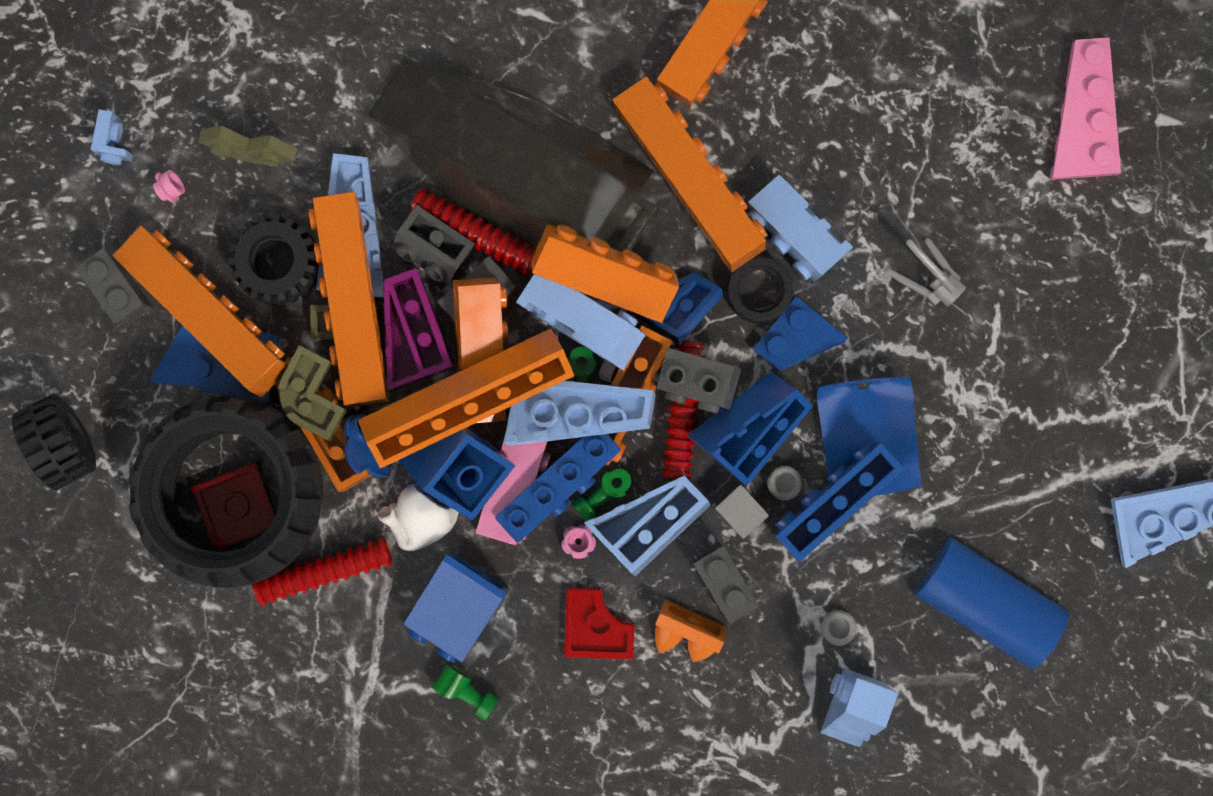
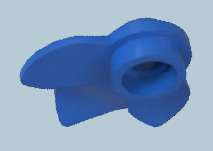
M355 414L345 420L343 426L347 438L344 450L348 464L357 474L366 470L373 476L383 478L389 476V466L387 465L380 469L366 443L358 422L359 419L367 415Z

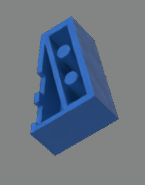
M770 372L733 400L730 410L721 409L718 414L713 415L687 436L724 470L747 486L811 410L813 405L796 388Z

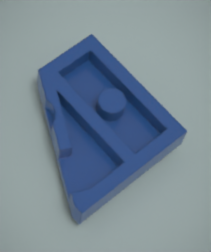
M696 272L679 279V289L662 323L632 311L629 312L680 345L723 296L722 289Z

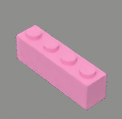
M503 441L500 452L515 467L484 505L476 534L517 545L518 542L507 533L495 517L538 478L539 472L544 473L547 470L551 454L545 452L548 441L506 446Z

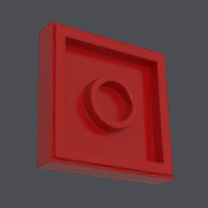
M258 462L190 486L211 544L217 548L223 549L265 533L276 515Z

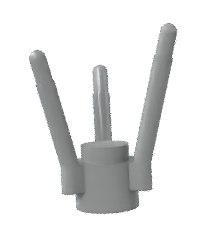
M930 238L925 239V244L944 271H941L911 239L907 240V246L936 276L929 285L933 291L890 268L885 269V273L927 297L934 305L941 301L948 307L966 289L959 281L961 277L953 271Z

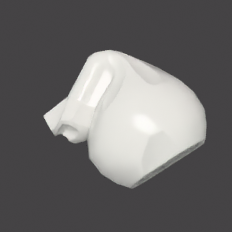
M415 483L403 489L397 503H391L389 507L384 506L378 512L377 517L381 522L390 527L398 546L402 550L414 551L438 541L451 531L457 521L459 512L426 493Z

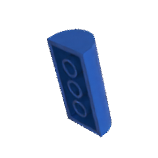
M952 537L947 539L913 594L1032 670L1040 666L1053 651L1069 620V611Z

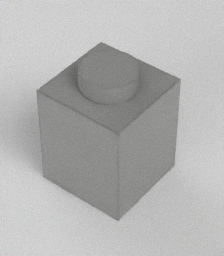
M741 484L737 485L713 507L742 539L747 535L751 539L755 538L767 526L764 520L769 515Z

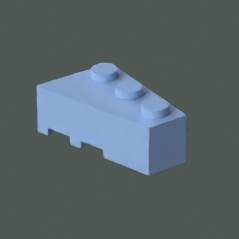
M778 175L747 203V209L749 210L747 215L751 221L757 219L771 234L770 242L780 254L784 255L787 252L796 262L792 265L795 271L804 280L810 278L815 283L842 259L853 246L847 240L841 244L829 231L831 225L824 218L820 220L808 207L809 203L784 178Z
M534 274L516 303L566 336L624 370L645 337V334L635 327L638 321L621 310L618 315L610 311L613 306L606 301L595 297L590 299L585 296V293Z
M683 476L644 494V496L616 507L614 510L584 523L630 573L636 577L710 506V503Z
M843 668L842 674L836 673L832 681L830 693L834 694L820 733L860 747L863 740H870L871 734L876 735L886 728L898 692L881 681Z

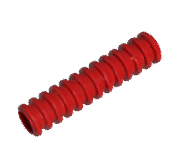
M426 188L416 193L410 205V214L417 205L475 243V250H484L486 256L494 255V260H503L505 266L513 265V270H522V275L524 276L532 273L531 260L537 247L531 248L529 242L523 244L521 238L516 237L514 239L510 232L504 234L502 228L498 227L495 229L494 224L491 222L485 224L483 218L476 219L473 213L466 214V209H457V205L454 203L447 204L448 201L445 198L439 200L437 194H429V190Z
M684 340L680 345L675 342V347L678 348V351L702 358L705 357L701 355L702 350H705L706 347L702 342ZM686 398L685 404L672 401V406L668 407L671 417H667V422H670V428H666L669 438L665 439L668 448L664 449V454H667V458L662 463L666 465L665 471L661 473L662 476H665L664 478L678 479L683 476L687 479L692 478L689 468H693L690 458L694 457V452H691L692 446H695V442L687 435L693 431L694 425L698 424L695 414H699V409H696V404H699V401Z
M380 537L376 543L371 540L367 542L366 546L358 544L357 549L348 547L344 553L338 550L334 556L329 553L326 554L324 559L320 556L316 557L315 562L306 560L305 565L297 563L292 569L287 566L284 568V571H279L267 579L253 583V593L258 604L263 607L267 605L268 601L276 603L280 597L282 600H286L290 594L295 597L298 596L300 591L304 594L308 593L309 588L315 591L319 589V585L328 587L329 582L333 581L334 584H337L342 578L347 581L351 575L357 578L360 577L361 572L369 574L371 569L379 571L383 565L389 568L391 567L392 556L386 540Z

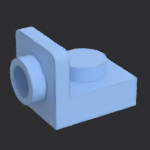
M99 109L91 151L101 156L100 161L108 164L121 165L122 160L132 162L133 155L129 151L115 148V143L120 142L123 133V125L119 123L120 118L113 112Z

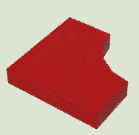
M567 587L564 657L633 660L635 624L621 621L610 613L603 601L601 588Z

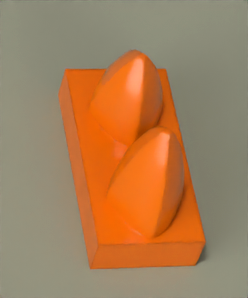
M665 599L655 623V643L658 652L663 653L675 647L683 638L688 639L689 655L693 662L708 658L714 652L719 654L725 642L728 627Z

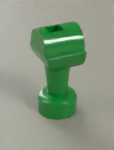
M577 347L572 350L569 358V364L574 373V382L591 384V374L596 369L597 361H594L593 353L588 348Z
M615 469L610 473L606 472L603 476L602 484L587 499L579 496L571 504L586 522L593 518L595 519L598 516L595 511L597 508L613 497L620 498L627 495L625 491L631 485V477L623 469Z
M446 663L440 672L439 678L433 683L431 688L447 699L457 697L476 707L474 714L483 721H486L500 698L492 692H487L483 696L469 685L472 679L468 675Z

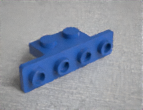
M608 434L581 438L495 517L497 522L516 542H520L550 514L555 518L571 504L567 499L574 492L578 491L580 494H583L596 482L593 475L620 452V447Z

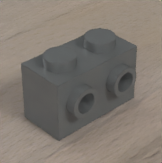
M416 205L398 230L391 248L403 260L413 262L423 268L433 280L449 284L466 262L475 243Z
M668 348L656 389L666 392L665 399L685 404L686 398L699 401V409L718 414L720 407L730 410L741 369Z

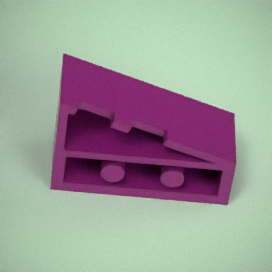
M415 268L385 279L384 313L386 325L387 391L392 393L456 369L420 271Z

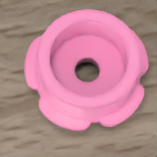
M168 170L163 174L161 172L156 173L155 179L157 181L153 184L156 194L163 201L169 200L175 203L179 200V196L185 193L182 181L172 170Z
M585 525L568 527L563 533L564 540L561 543L564 552L571 554L576 559L585 558L587 553L592 552L596 545V540L591 535L592 531ZM577 538H580L582 540V543L580 545H577L575 543V540Z

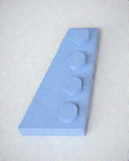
M333 153L328 196L355 192L358 196L374 298L384 299V278L369 159L367 157ZM323 263L319 264L317 291H321L319 277H324Z
M563 381L511 406L504 443L506 446L650 429L656 394L653 390Z
M1213 479L1112 498L1111 504L1121 565L1127 568L1136 564V561L1150 554L1153 556L1166 550L1165 547L1182 539L1184 541L1196 536L1198 532L1213 526Z

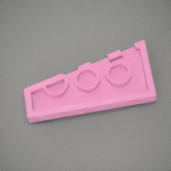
M1110 37L1075 40L1071 47L1065 83L1066 92L1061 108V122L1059 134L1056 138L1054 150L1056 153L1054 165L1051 168L1050 180L1112 176L1121 173Z

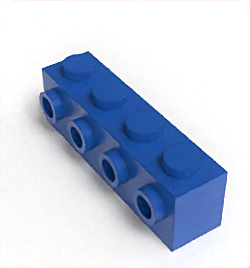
M866 442L853 454V457L856 459L846 469L843 465L835 469L826 478L830 482L820 492L817 488L813 489L801 500L804 506L794 515L789 511L775 523L778 529L773 535L799 563L904 470L903 466L882 443L875 442L871 445L869 442Z

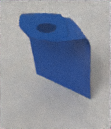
M910 378L866 379L830 384L818 388L817 405L828 476L839 466L843 465L846 469L856 460L853 454L866 442H869L871 445L875 442H880L903 466L904 470L875 496L921 486L914 394ZM857 384H870L866 389H859L857 387Z

